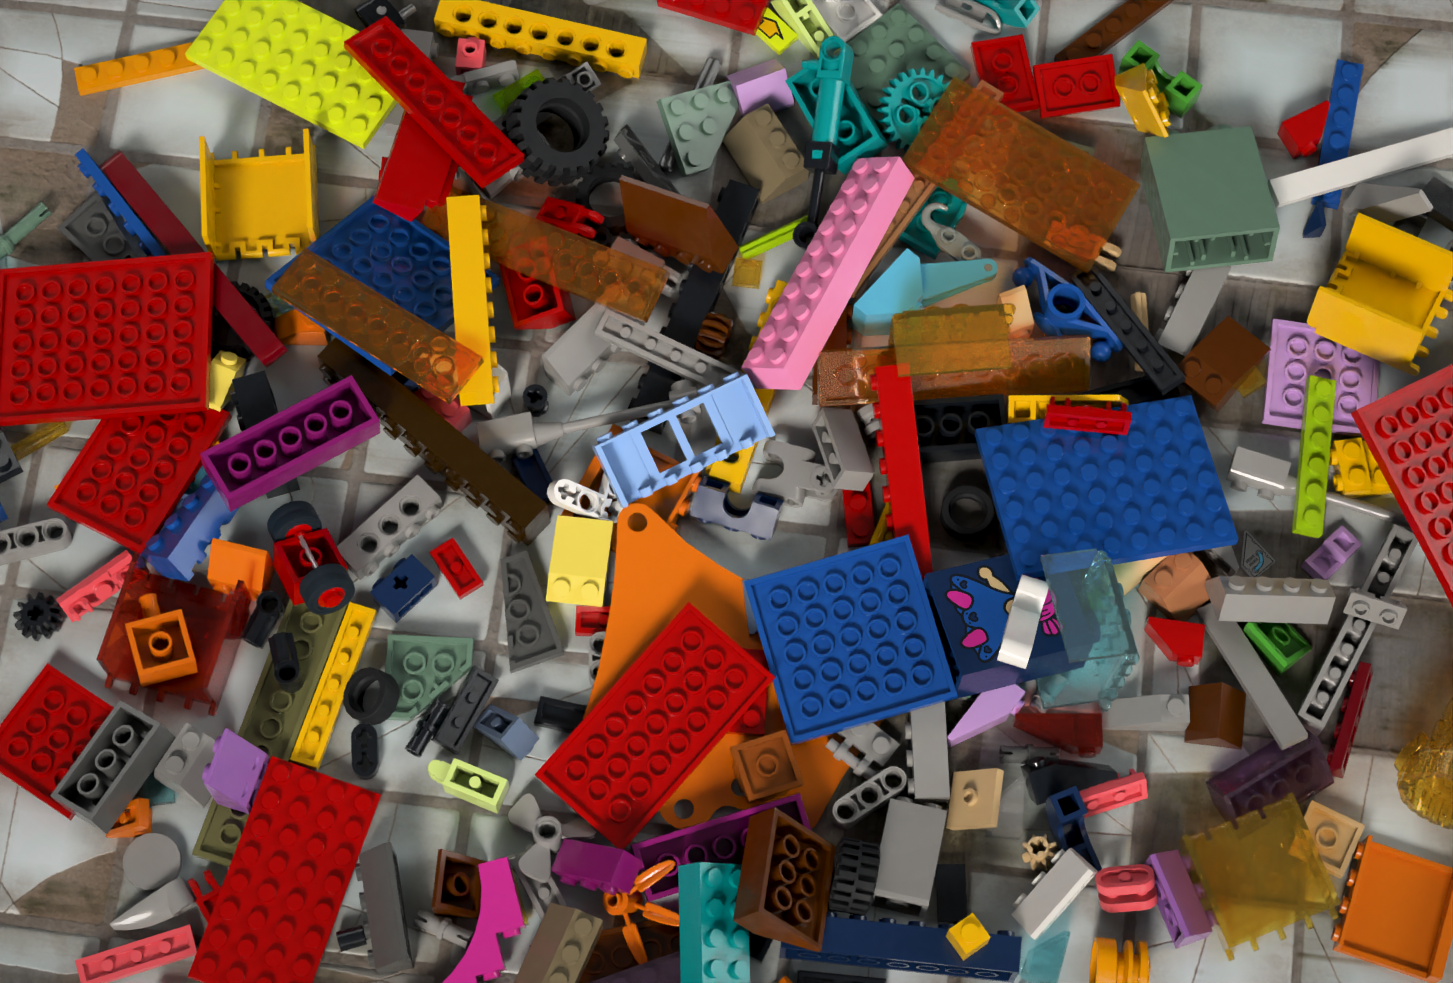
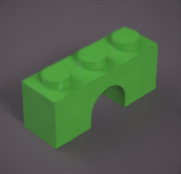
M1138 40L1122 58L1118 74L1144 63L1147 70H1153L1158 81L1156 85L1159 93L1164 92L1168 100V110L1182 119L1197 102L1203 85L1182 70L1176 77L1166 73L1159 65L1158 59L1160 55Z

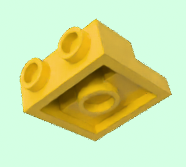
M1362 438L1336 440L1330 447L1329 464L1334 466L1333 485L1335 491H1339L1340 495L1352 499L1393 494L1367 443L1362 441Z

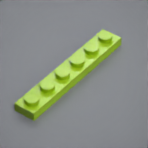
M1310 375L1306 379L1292 533L1319 539L1323 535L1336 381Z

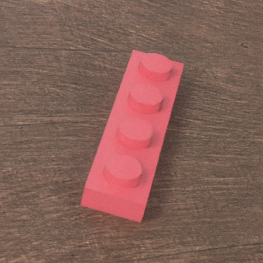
M189 924L77 959L75 963L81 983H110L195 956L198 948L192 926Z

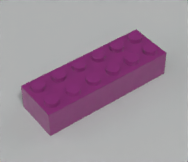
M350 375L200 453L202 466L231 512L380 434V420L353 376Z
M800 793L630 844L633 856L643 861L638 871L639 874L666 860L676 862L674 868L668 874L644 891L646 900L650 902L679 893V865L697 862L742 864L749 818L753 815L776 807L811 830Z

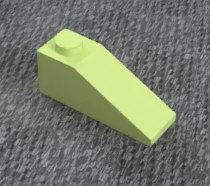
M812 0L770 1L782 21L798 34V40L815 59H818L822 42L834 35Z

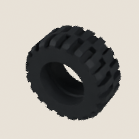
M551 77L532 83L508 106L507 114L502 120V126L505 128L501 132L525 155L524 162L518 165L523 170L521 174L526 178L534 177V182L541 185L548 181L549 186H558L561 183L563 185L571 184L590 171L600 161V157L605 154L607 149L605 143L609 140V131L605 130V127L609 123L607 116H602L601 112L604 109L601 103L596 104L593 100L595 96L590 91L586 93L582 90L583 85L577 82L573 85L569 84L570 80L560 78L556 82V79ZM549 112L565 120L571 128L574 137L572 152L554 150L541 139L536 127L537 113Z

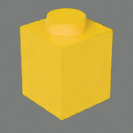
M971 913L951 927L946 934L947 939L963 961L987 945L991 938L974 913Z

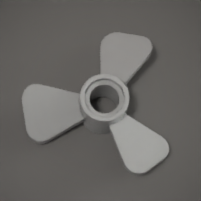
M532 794L523 795L508 813V821L512 826L533 833L534 845L520 858L518 865L524 875L541 883H546L550 880V855L560 850L564 838L590 840L596 836V829L582 817L561 826L555 817L542 816L536 799ZM546 833L553 834V836L550 838L542 837V835Z

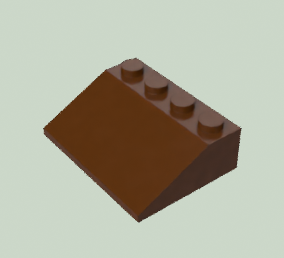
M621 175L619 182L626 230L633 238V241L639 244L640 248L644 250L650 248L663 257L670 255L686 265L690 263L698 265L699 268L709 273L712 271L724 273L739 247L710 204Z
M776 807L751 816L749 818L733 921L754 934L815 952L821 951L836 847Z

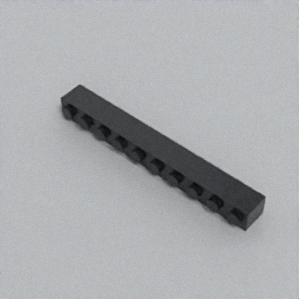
M730 179L727 187H722L717 198L719 206L717 211L714 210V212L739 247L742 245L760 202V189ZM739 248L723 274L715 271L709 273L699 268L698 265L689 264L688 271L690 274L688 279L681 281L678 289L679 300L677 303H672L668 313L670 321L667 327L663 326L661 328L660 334L696 350L695 344L699 329L706 315L715 309ZM648 361L650 366L648 373L641 375L637 389H640L637 398L632 397L628 409L670 400L669 392L672 391V384L685 380V378ZM648 416L637 418V421L641 423L649 418ZM667 420L647 430L662 435Z

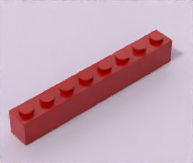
M909 363L879 366L873 369L874 374H869L870 389L871 391H876L877 402H872L874 419H879L880 430H876L877 447H882L883 458H879L880 474L886 477V486H882L883 502L889 503L890 514H885L887 531H892L893 539L909 535L924 582L925 575L933 572L910 367Z

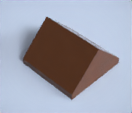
M1223 682L1189 686L1190 723L1185 730L1184 743L1241 750L1246 693Z
M438 849L431 907L436 916L468 919L479 918L482 887L478 864L485 863L486 861Z

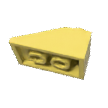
M557 515L546 601L603 607L605 605L614 521Z

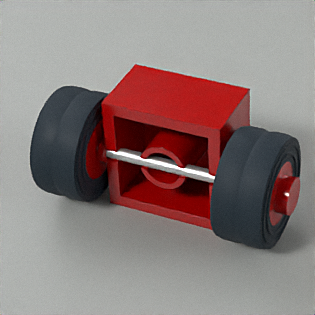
M292 501L277 508L270 515L267 522L268 532L274 541L273 566L293 605L305 603L312 613L318 615H326L342 609L353 598L355 586L348 574V567L328 529H322L321 521L314 507L306 501Z

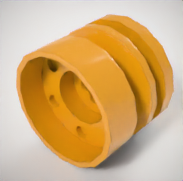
M1094 938L1090 959L1089 983H1149L1150 958L1146 941H1137L1133 954L1132 940H1126L1122 952H1118L1115 938Z

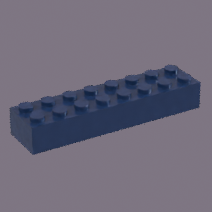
M827 912L821 951L815 952L781 942L779 958L1014 983L1020 970L1022 937L1015 936V932L999 930L997 934L988 933L991 937L988 944L963 961L946 937L948 930L954 925L939 924L938 928L926 927V923L921 921H909L908 925L896 924V920L892 918H879V922L867 921V917L863 915H849L848 919L837 917V913Z

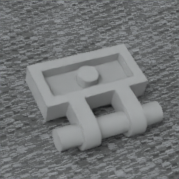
M868 723L837 732L839 736L845 739L844 742L839 744L831 738L825 747L834 753L833 757L838 761L843 760L853 768L854 774L869 780L877 774L868 767L871 762L882 768L900 744L874 723ZM851 746L865 755L862 761L848 751Z

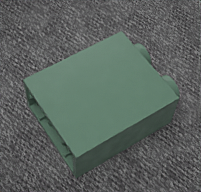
M1220 124L1212 126L1206 131L1179 133L1175 130H1168L1169 136L1166 138L1156 135L1144 138L1139 172L1165 273L1273 261L1280 225L1252 126L1232 128L1229 125Z

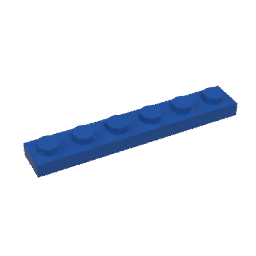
M1337 59L1329 97L1330 108L1324 126L1317 166L1348 157L1363 64ZM1342 189L1312 197L1311 204L1316 205L1317 202L1322 201L1324 207L1337 210L1340 204Z
M84 148L78 151L75 156L81 163L77 167L86 178L92 176L96 181L92 186L102 198L106 195L111 202L107 205L117 217L120 215L124 217L126 221L123 223V226L132 237L136 234L141 239L138 245L147 256L153 254V256L167 255Z

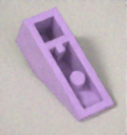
M1014 684L982 692L948 735L947 746L950 748L1005 722L1011 714L1016 717L1025 705V702L1022 700L1026 691Z

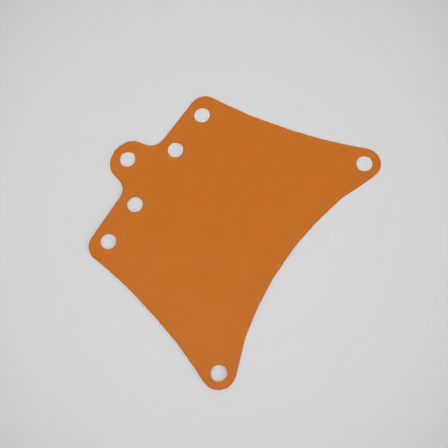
M629 504V506L622 509L618 516L615 576L609 618L599 668L583 719L688 602L741 648L763 650L759 632L749 636L742 584L744 579L720 566L688 544L658 514L645 504ZM633 513L644 515L647 519L645 529L639 532L631 530L628 526L630 515ZM773 682L767 687L764 736L786 730ZM884 719L872 723L878 727ZM834 733L792 745L791 747L804 785L790 790L786 795L761 803L758 800L748 804L746 796H737L731 789L732 781L736 777L732 768L734 761L730 747L763 736L726 734L659 810L660 814L667 823L675 828L682 829L708 821L720 807L732 806L744 810L800 793L810 828L812 829L819 821L829 800L850 767L843 760L838 761L833 757L834 753L825 746L831 738L839 744H842L845 739ZM851 746L848 750L856 757L860 753V751H858L853 746ZM681 799L689 800L694 807L693 814L687 819L679 818L674 812V805Z

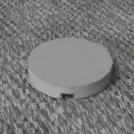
M146 833L137 837L128 845L123 856V870L127 879L136 888L146 892H155L172 880L177 879L182 869L181 853L178 846L168 836L159 833Z

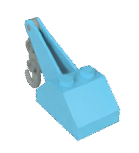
M938 202L930 203L922 211L921 220L925 228L931 233L936 245L955 261L920 264V258L907 248L854 304L851 327L861 335L902 334L908 327L912 329L916 326L921 318L920 311L922 308L995 279L998 266L994 260L982 259L980 249L964 235L952 227L937 224L931 219L930 214L933 210H948V206Z

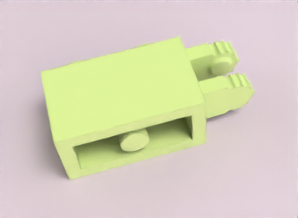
M456 758L453 759L452 764L444 761L440 762V760L436 759L428 764L427 771L429 776L434 781L436 780L437 783L442 784L446 793L494 813H499L509 790L507 779Z

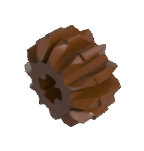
M719 312L707 314L699 329L695 344L696 351L715 360L720 359L726 351L732 335L733 320Z

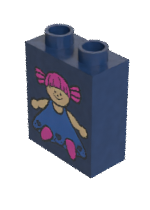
M1009 554L925 575L923 584L958 698L1084 667L1093 644H1097L1100 641V630L1094 613L1091 610L1081 612L1075 594L1080 593L1081 590L1078 571L1036 577V579L1049 582L1050 585L1040 614L1026 669L997 661L1008 616L1020 581H1016Z

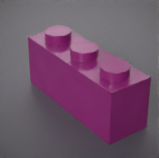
M564 838L551 871L561 876L560 881L571 887H576L579 884L588 890L596 891L599 888L611 895H616L617 892L630 894L643 861L624 849Z

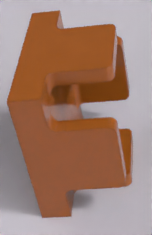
M786 730L730 747L734 761L732 768L740 792L745 793L748 804L758 800L761 803L786 795L790 790L804 785Z

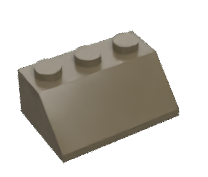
M769 104L745 115L723 138V145L748 184L760 189V202L762 205L808 181L809 171L803 167L804 157Z
M550 903L514 983H579L604 929L603 920L576 908Z

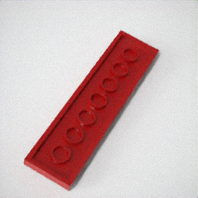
M387 16L344 41V49L481 188L489 185L524 162L525 155Z

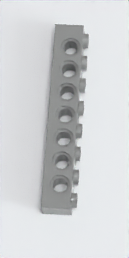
M1394 524L1387 534L1360 590L1373 593L1375 598L1380 599V596L1390 598L1418 543L1414 533ZM1346 615L1296 713L1306 732L1318 737L1324 729L1377 623Z

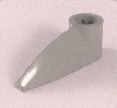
M177 878L134 905L109 924L114 930H135L150 927L184 914L196 905V901L183 879Z

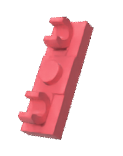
M125 550L59 596L56 601L72 623L75 620L79 622L81 616L88 611L90 613L93 612L95 606L97 607L110 598L122 587L127 588L128 583L135 578H141L143 572L130 553Z
M1129 769L1130 776L1121 778L1119 773H1117L1118 778L1079 791L1088 811L1084 818L1147 799V781L1144 773H1136L1134 769Z

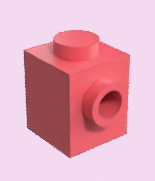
M476 37L458 38L455 63L457 76L485 67L487 55L485 40H480Z

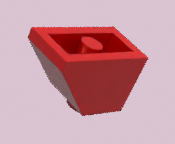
M1328 100L1281 123L1277 135L1293 159L1302 155L1303 157L1310 156L1317 150L1330 108Z
M1148 616L1144 625V631L1169 661L1177 662V665L1182 667L1198 665L1203 653L1205 624Z

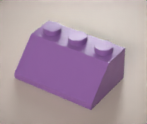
M1178 850L1149 855L1144 864L1154 870L1155 886L1158 893L1157 906L1175 948L1178 949L1207 938L1213 932L1211 927H1214V923L1209 911H1204L1200 903L1202 895L1196 883L1192 884L1188 875L1190 867L1184 856L1180 857Z

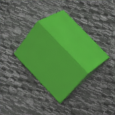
M1248 622L1243 629L1252 647L1279 677L1313 649L1290 623Z

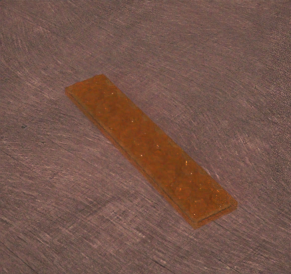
M452 186L448 197L473 194ZM480 197V204L486 205L487 221L482 222V229H488L489 245L484 246V253H489L490 261L644 323L648 322L670 275L666 269ZM447 202L443 206L435 205L432 209L428 207L420 223L449 242Z
M1089 335L824 349L819 352L817 358V404L823 407L872 404V402H877L876 391H871L869 374H874L873 369L875 367L909 363L913 400L1004 394L1006 396L1089 391L1091 337Z

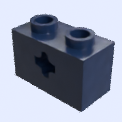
M413 554L407 559H400L394 565V571L386 578H379L372 586L373 590L370 592L373 601L395 623L403 618L437 586L435 576ZM399 584H401L402 586L407 585V588H406V589H403V588H401V587H400V588H397V586H398Z

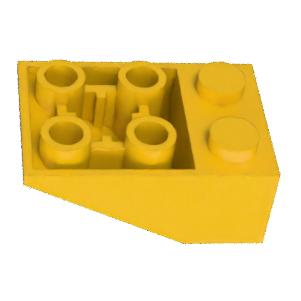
M1142 63L1114 76L1115 87L1137 131L1163 138L1168 137V126L1171 125L1168 117L1170 116L1168 110L1169 103L1164 92L1159 93L1156 85L1158 81L1153 70H1147L1145 64Z

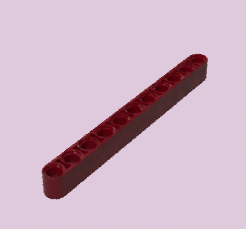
M120 150L99 166L172 255L205 252ZM214 263L213 305L262 364L268 368L288 351L287 348Z

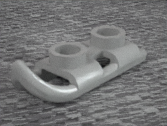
M947 0L944 6L939 4L935 6V10L939 11V13L962 21L972 28L981 29L995 35L1001 34L1002 26L999 16L994 10L973 0ZM963 3L972 6L971 10L962 8ZM987 13L995 20L996 29L983 24Z

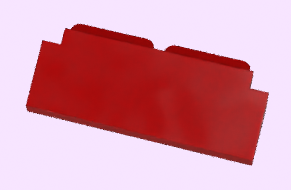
M451 80L463 92L465 83ZM466 95L472 101L473 96ZM405 110L373 203L412 222L423 211L424 205L432 209L435 205L443 206L447 202L446 197L449 196L459 165Z

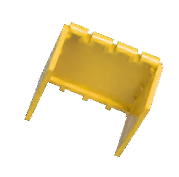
M308 128L303 129V154H292V147H286V155L266 156L265 149H259V157L239 158L238 151H232V159L215 160L214 153H210L205 136H199L202 238L207 251L212 252L217 261L236 260V251H240L241 259L263 258L264 249H268L269 257L290 256L291 247H295V253L298 255L320 238L316 145L312 143Z
M1358 212L1345 247L1347 251L1343 252L1326 287L1320 286L1318 288L1307 323L1315 328L1314 333L1410 375L1417 376L1421 369L1418 365L1413 364L1412 361L1415 355L1421 358L1428 356L1429 350L1421 346V343L1425 336L1433 339L1437 337L1438 329L1430 325L1434 317L1440 319L1447 317L1448 310L1440 306L1443 299L1453 302V291L1448 289L1453 278V252Z

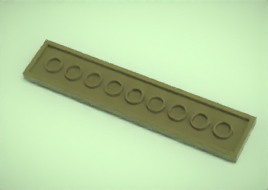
M291 599L289 600L277 633H293L301 672L304 676L303 687L295 693H288L281 689L274 676V664L270 651L238 732V736L267 753L269 759H271V756L291 762V754L348 605L336 612L318 615L312 613L305 603L294 606ZM286 673L283 680H291L296 673ZM213 798L192 855L229 867L249 814L218 805Z

